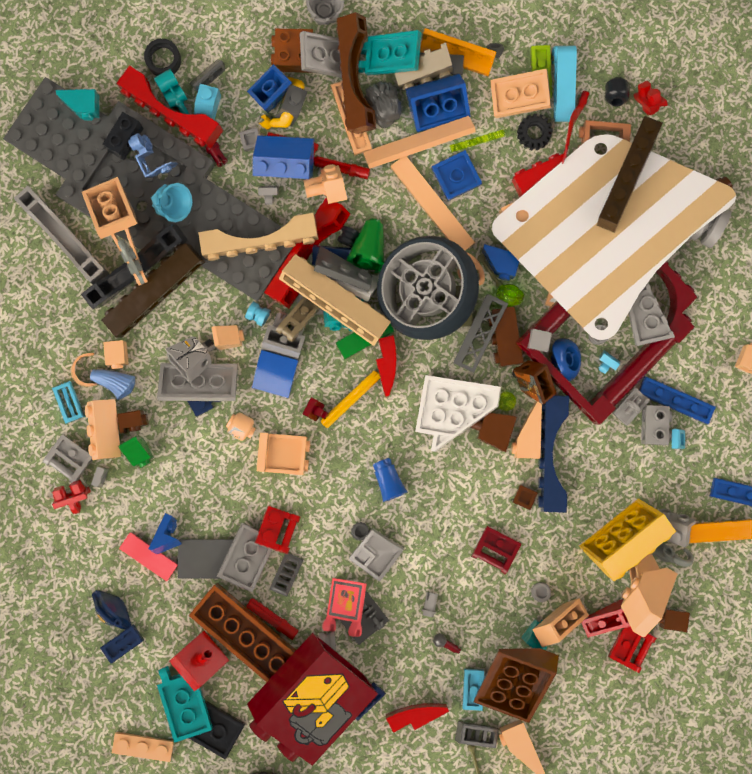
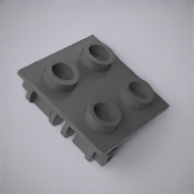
M367 591L365 592L361 619L362 634L360 637H353L358 645L377 630H381L389 621ZM340 620L345 628L349 630L352 622Z

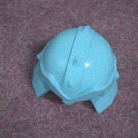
M164 184L151 197L152 207H154L156 214L165 217L171 222L184 220L192 208V195L184 184Z

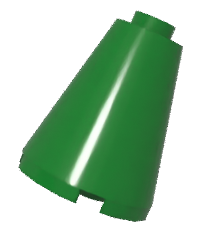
M371 218L365 221L346 261L360 269L375 270L374 274L380 273L384 264V225L380 220Z

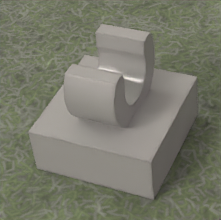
M259 186L258 196H265V205H273V195L279 194V186Z

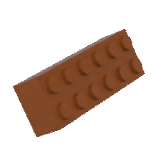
M216 583L188 615L266 682L296 651L293 646L219 583Z

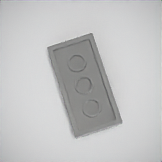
M161 363L157 399L158 401H236L238 365L211 364L189 383L172 363Z

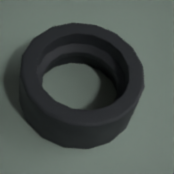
M156 39L147 45L144 51V60L148 69L154 75L158 76L168 69H171L173 74L179 70L181 55L177 46L172 41ZM161 48L169 49L174 55L173 62L165 68H158L152 62L153 53Z

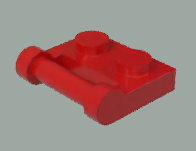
M267 506L255 543L288 554L290 550L288 547L294 529L301 517ZM286 519L289 520L282 544L279 545L276 544L283 521Z
M631 626L622 628L608 657L640 673L641 665L648 650L657 638L650 634L643 637L645 640L634 663H632L630 659L642 636L633 632Z

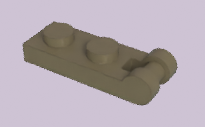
M303 297L279 324L276 332L280 335L284 334L290 342H293L321 308ZM289 324L294 327L293 330L287 328Z

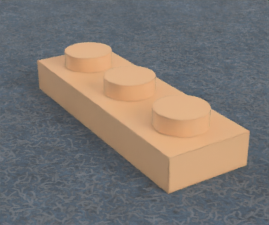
M116 732L112 753L170 762L174 740Z

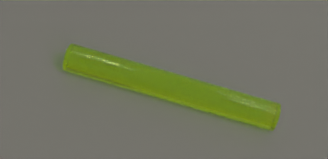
M502 129L449 145L450 151L452 153L505 137V132Z

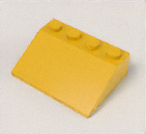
M638 498L579 545V547L611 580L616 581L622 578L629 569L637 566L644 557L653 553L660 544L668 541L676 531L662 512Z

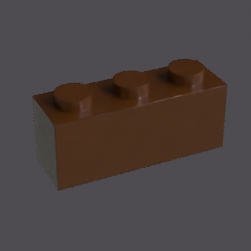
M514 306L506 308L491 338V344L495 345L496 353H493L494 362L498 364L499 368L522 365L524 363L522 350L515 343L520 337ZM501 308L491 310V315L499 313ZM488 319L489 327L493 326L491 319Z

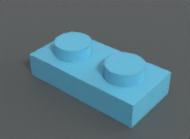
M464 668L463 710L482 711L483 709L482 705L473 702L484 680L483 669Z

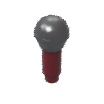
M439 633L434 636L433 643L435 646L444 647L453 653H460L461 649L448 641L443 634Z

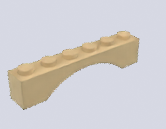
M314 213L294 216L278 231L259 238L234 237L218 229L198 232L202 256L205 259L208 258L209 261L220 259L219 256L236 257L238 253L242 252L254 254L260 249L272 251L277 249L276 247L284 245L285 248L296 246L295 243L312 244L315 242L314 240H319Z

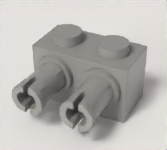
M277 313L273 326L268 325L261 350L299 360L305 336L302 335L304 328L296 339L290 342L287 336L276 332L279 324L287 316L283 314L281 319L282 313Z

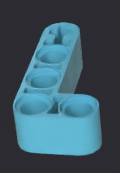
M555 46L552 49V56H554L552 64L555 65L554 122H570L571 115L575 109L576 46Z

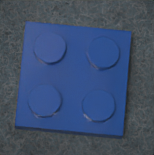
M466 150L431 167L447 201L482 185Z

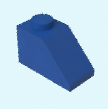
M484 244L482 253L494 274L499 275L498 278L501 280L509 281L514 279L519 265L516 257L510 251Z

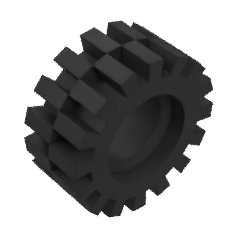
M533 114V116L527 115L526 118L522 119L517 130V139L520 140L519 143L523 144L525 149L528 147L531 151L533 149L537 151L548 144L553 128H551V122L548 123L549 119L547 117L543 119V115L537 116V114ZM531 126L539 127L542 132L541 137L538 139L529 137L528 128Z

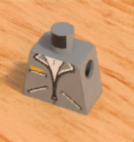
M190 337L166 348L168 360L191 383L211 365L212 361L209 352L216 347L211 339L201 344L196 337Z

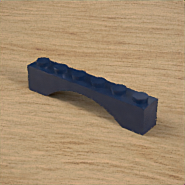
M553 396L545 404H542V457L538 461L539 469H542V477L538 478V488H541V496H538V508H541V512L567 513V492L556 476L553 465V446L559 428L569 416V396Z

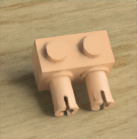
M327 165L324 169H320V176L303 180L307 198L324 194L327 197L328 204L347 200L339 165Z

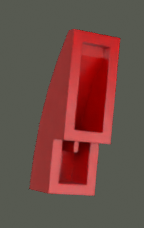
M394 335L379 339L383 358L376 359L385 398L389 397L396 373L397 358Z
M440 703L409 705L386 714V720L393 733L409 724L412 725L415 731L448 713L449 709L446 704Z

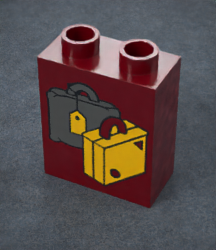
M312 633L247 703L254 718L249 727L264 742H267L271 736L278 740L277 747L288 760L295 762L300 756L313 766L378 693L359 669Z

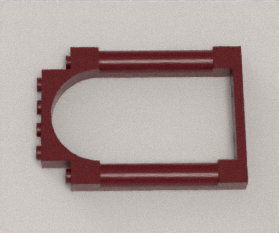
M668 261L655 273L663 280L669 293L670 308L667 321L675 337L645 344L590 402L576 390L540 351L528 348L531 329L550 332L553 335L571 316L558 301L515 342L532 361L548 366L552 381L566 396H569V399L593 424L601 425L616 409L615 406L676 343H680L695 327L691 323L690 317L682 314L697 298L694 293L695 291L690 285L685 284L681 280L682 277L677 271L672 270L668 266Z

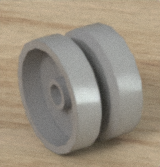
M727 209L693 234L690 239L695 241L701 237V244L712 248L724 232L732 211Z

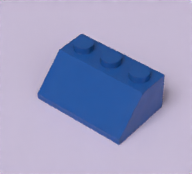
M460 74L405 89L417 132L466 116L471 117L466 84Z
M257 135L253 153V176L310 179L313 177L314 138Z

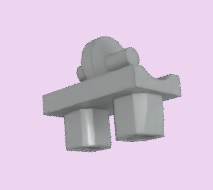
M635 387L612 414L624 425L628 426L648 404L650 399Z

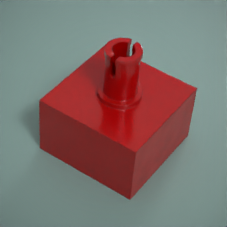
M205 631L201 632L169 660L194 691L205 684L229 661Z

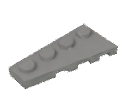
M647 283L628 313L635 346L675 337L665 315H663L657 299L651 291L649 283Z

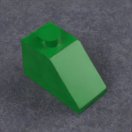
M135 436L118 446L133 467L140 466V468L149 465L151 463L150 460L154 458L143 437Z

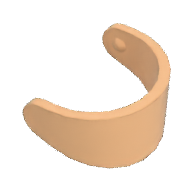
M94 353L82 354L72 364V378L81 386H97V383H84L80 381L75 374L76 362L83 357L94 356Z

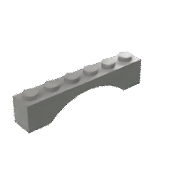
M27 186L14 197V200L61 248L90 283L94 284L110 274L33 189Z

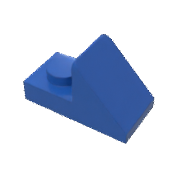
M164 514L148 548L154 554H160L182 544L178 539L170 536L177 527V520L172 515Z

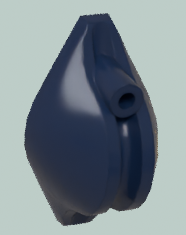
M95 590L92 593L95 612L100 621L109 626L124 630L131 626L126 605L121 598L100 590Z

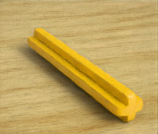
M375 370L371 372L328 413L325 420H321L325 428H329L381 378L378 372Z

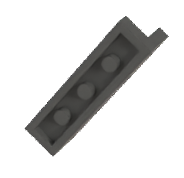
M489 294L486 295L453 364L472 373L475 372L508 303ZM493 302L502 305L499 313L491 315L490 308ZM491 319L493 325L491 330L483 333L481 329L483 322ZM482 336L484 341L483 347L474 350L472 344L475 338ZM473 353L476 360L473 367L463 364L466 356Z

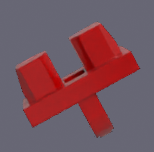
M649 81L638 84V92L633 94L634 99L642 105L643 111L647 115L655 114L661 106H668L667 100L661 96V92L658 89L651 88Z
M81 480L74 481L69 485L72 491L70 493H66L64 486L54 488L52 491L54 497L53 508L57 509L68 505L73 514L80 513L81 505L79 501L87 499V494L91 492L89 486L84 487Z

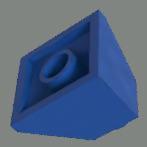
M273 64L247 92L269 113L283 98L292 82Z

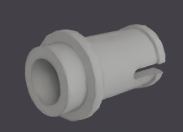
M426 592L424 609H421L423 611L422 615L434 617V614L437 613L435 608L439 594Z

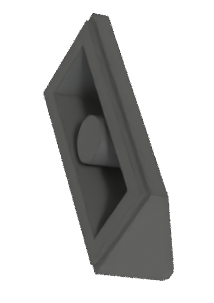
M217 59L190 82V85L197 93L200 84L208 86L225 71L224 62Z

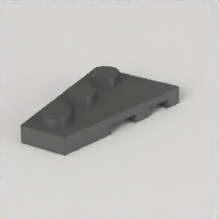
M322 246L319 247L314 271L369 291L372 283L371 274Z

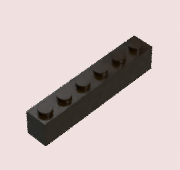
M644 116L600 213L597 226L615 233L657 140L663 122Z
M185 243L177 246L172 256L164 258L160 262L161 266L156 270H151L146 275L147 283L140 286L137 283L129 295H124L119 299V304L115 308L112 307L105 312V317L101 321L115 337L122 338L205 263L192 245Z

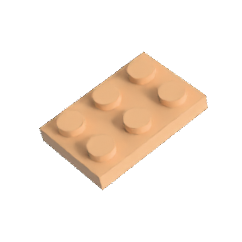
M547 69L491 80L495 118L551 108Z

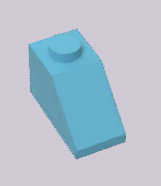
M200 84L195 100L194 115L205 114L215 120L221 99L219 88Z

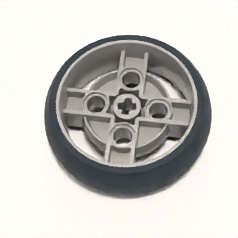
M421 236L398 246L385 260L377 282V296L382 313L391 321L390 324L397 331L410 338L419 340L439 339L459 329L473 312L479 293V278L470 256L455 242L438 236ZM438 251L433 259L419 260L411 265L409 264L413 258L422 253ZM457 265L462 281L459 298L455 296L456 282L452 274ZM441 268V273L436 276V270ZM415 273L416 277L411 282L410 277ZM398 279H400L399 293L403 301L399 309L395 295ZM445 294V300L440 303V296ZM419 300V306L414 308L415 301ZM444 311L448 314L434 324L426 326L417 325L422 316H435Z

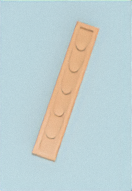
M466 116L365 151L363 155L369 169L469 135L476 132L470 117Z
M407 156L400 158L390 166L447 239L455 242L465 251L475 244L474 240Z

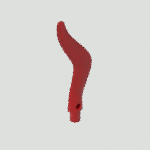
M588 91L582 92L578 105L571 115L562 164H564L567 156L573 126L587 104Z

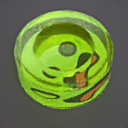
M510 392L501 393L498 407L503 411L512 410L516 405L515 396Z

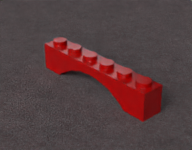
M130 65L116 83L121 89L119 92L128 99L132 97L135 99L134 102L142 108L146 106L150 109L149 112L157 118L161 116L164 118V122L172 128L174 126L178 127L180 133L186 137L190 135L194 138V142L201 147L205 145L211 149L223 132L220 124L205 114H183L165 107L155 98L150 82L145 75Z
M325 198L314 215L319 240H314L315 242L312 244L296 243V246L288 254V257L264 292L272 300L290 309L299 293L279 279L282 270L295 254L307 260L313 252V245H319L331 234L341 230L350 213L343 205L337 202L328 204L327 198Z

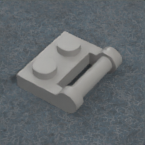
M62 434L44 458L43 463L47 466L51 465L69 478V482L72 483L80 479L91 463L92 456L83 447L65 434ZM56 454L74 466L76 471L72 472L54 459Z

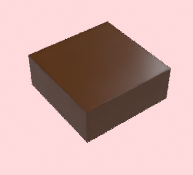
M519 485L512 502L531 510L538 493Z

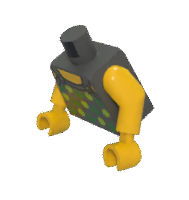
M286 76L292 83L281 100L276 117L270 119L266 115L261 116L264 119L263 122L259 123L262 127L268 130L271 127L287 128L293 126L307 95V91L304 90L305 85L303 81Z

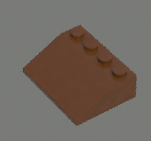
M541 648L499 649L473 702L530 723L557 674L559 655Z

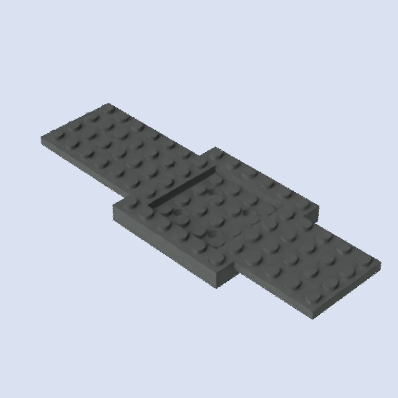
M45 77L3 139L66 179L55 195L91 218L82 191L118 177L138 221V224L129 227L136 248L139 250L143 249L169 225L177 224L188 239L185 243L192 245L205 261L202 265L203 268L258 302L293 247L285 248L283 245L276 247L277 249L272 251L260 249L254 254L242 252L238 253L236 257H227L225 255L219 256L220 259L209 261L208 258L205 259L202 256L198 232L218 229L225 234L248 239L270 235L282 227L207 180V177L215 167L213 160L118 101L109 116L100 112V118H94L91 121L83 120L57 96L56 90L66 89ZM122 112L141 123L144 129L140 135H147L152 143L154 153L144 158L151 172L166 163H178L176 167L168 172L166 179L160 180L158 175L153 178H145L136 158L129 160L126 157L125 160H122L107 151L102 145ZM180 183L189 189L193 203L190 213L184 220L179 222L168 221L165 217L157 215L154 207H152L151 197L164 184ZM140 202L147 203V208L144 211L137 209V205ZM125 229L116 233V235L129 243Z

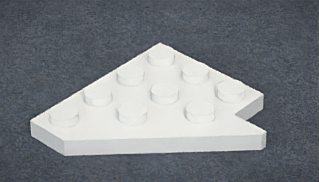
M425 375L415 432L434 435L431 451L436 452L499 406L502 388Z

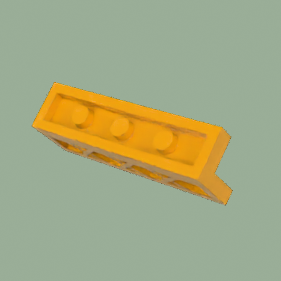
M426 28L424 29L420 53H424L428 49H431V51L440 49L441 44L446 42L449 54L464 55V69L489 76L496 51Z
M752 519L695 523L691 527L689 543L752 539Z

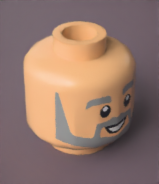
M241 412L236 415L233 414L226 425L228 434L241 441L245 440L246 437L251 438L256 429L253 427L254 420Z

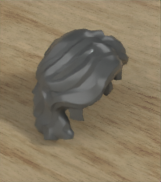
M380 81L378 86L373 84L372 87L369 86L366 89V96L364 98L375 110L376 123L381 128L390 127L395 120L400 118L402 112L397 88L391 82Z

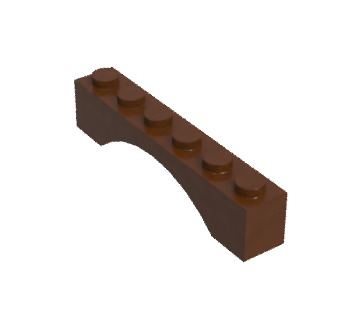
M354 12L337 18L336 30L341 60L340 70L342 72V89L344 92L343 105L346 114L345 125L347 131L360 134L375 130L376 120L375 110L364 98L358 78L360 53L368 36L366 17Z

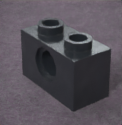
M122 112L102 145L110 153L125 160L131 150L128 140L137 133L141 134L144 128L138 120Z

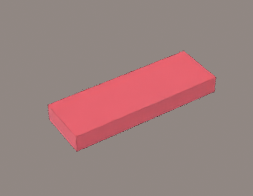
M130 532L119 549L165 581H168L178 567V564L163 553L154 554L148 549L150 544Z

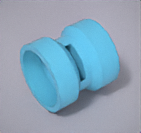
M253 301L246 312L245 318L250 321L254 320L257 325L263 327L271 310L266 307L262 308Z

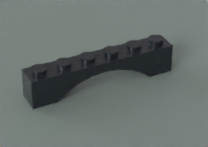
M177 224L169 225L137 253L144 273L171 254L177 246L184 244L188 240ZM126 262L94 283L81 295L92 310L97 309L136 279L130 273Z

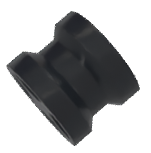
M343 226L341 229L342 234L338 236L337 241L352 248L359 232L353 228Z

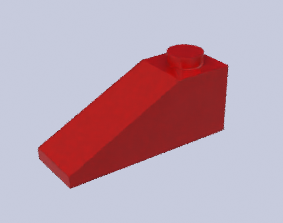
M624 599L590 614L581 622L588 638L630 626L621 607Z

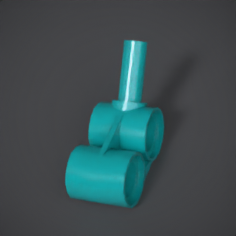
M171 69L156 76L154 80L171 109L175 107L179 109L180 113L190 114L184 105L188 99Z

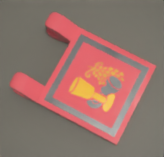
M332 578L327 617L322 626L324 631H335V619L352 622L348 630L349 636H361V619L366 583Z

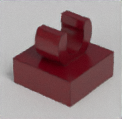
M311 397L302 414L317 422L319 417L325 420L328 412L323 410L325 407L323 403Z

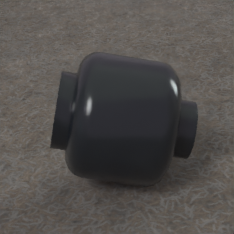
M615 77L606 83L605 100L607 103L618 107L629 100L630 84L627 80Z

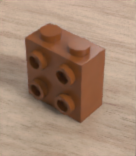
M275 28V35H272L271 40L272 47H275V54H271V65L274 64L281 72L313 73L302 71L300 33L302 31L313 33V29Z

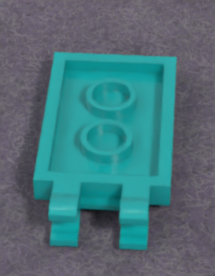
M419 30L368 36V42H364L360 53L361 55H366V60H359L358 72L370 76L417 71L422 33Z
M169 666L159 669L162 683L158 684L157 687L174 743L211 731L213 726L201 687L194 691L180 674L171 676Z

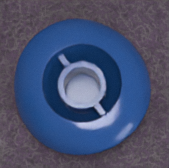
M565 338L557 339L552 346L551 363L558 371H561L568 381H571L580 371L581 353L576 343L572 340Z

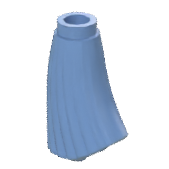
M93 369L90 375V380L109 389L117 400L132 393L135 385V376L120 372Z

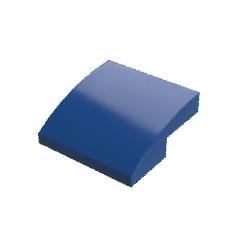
M261 350L252 388L289 398L299 361Z

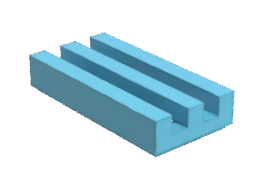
M71 381L52 388L65 424L85 417ZM65 387H68L78 415L75 414ZM60 389L63 392L64 398L72 417L70 418L67 415L66 409L64 407L63 401L58 391Z

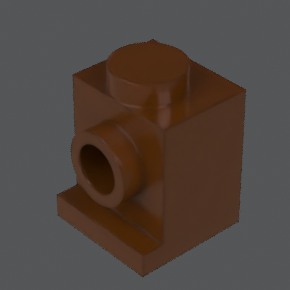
M142 410L117 414L120 433H128L127 429H129V432L140 431L141 427L149 425L148 416Z

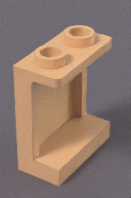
M260 432L256 471L304 475V471L308 472L309 460L305 459L306 452H310L311 441H307V436Z

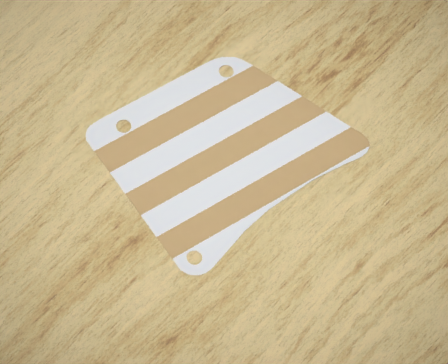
M608 134L598 135L584 142L565 159L564 164L561 162L504 210L492 224L493 235L580 326L597 340L609 339L617 333L638 295L655 272L693 234L729 209L736 199V193L730 186L651 151L615 233L597 226L600 213L632 145L627 140ZM604 143L607 146V152L603 155L597 154L594 150L596 144ZM520 210H525L528 212L529 218L525 222H520L516 219V213ZM598 318H605L608 321V327L605 330H598L595 327V321Z

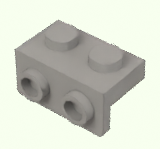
M669 509L658 510L666 516L676 531L667 542L686 548L689 545L691 527L695 525L696 520L689 518L685 514L672 513Z

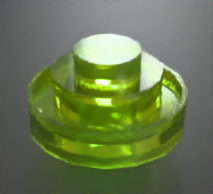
M512 284L499 286L496 292L498 299L508 303L507 307L523 303L525 294Z

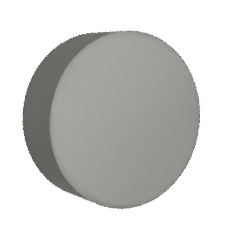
M539 582L532 587L531 595L538 602H546L551 597V589L547 584Z

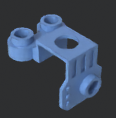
M137 133L128 140L133 151L137 150L140 153L135 158L145 178H153L160 173H168L178 165L177 162H169L151 172L144 159L154 153L148 136L145 134L141 136Z

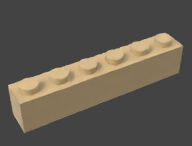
M296 254L282 270L279 278L281 281L373 346L391 323L384 314L372 309L368 303L361 301L354 293L341 287L337 281L314 271V267L306 259Z

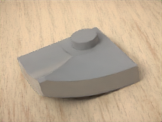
M372 528L349 556V559L380 582L398 559L404 547Z

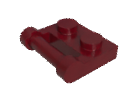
M486 526L471 557L474 559L479 558L500 569V572L506 575L522 544ZM483 546L506 557V561L503 563L482 552Z

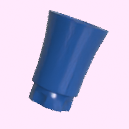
M390 458L373 464L383 502L408 493Z

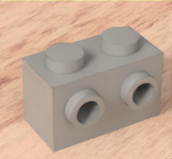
M646 405L642 409L641 444L669 445L672 438V432L669 430V422L672 421L670 406Z

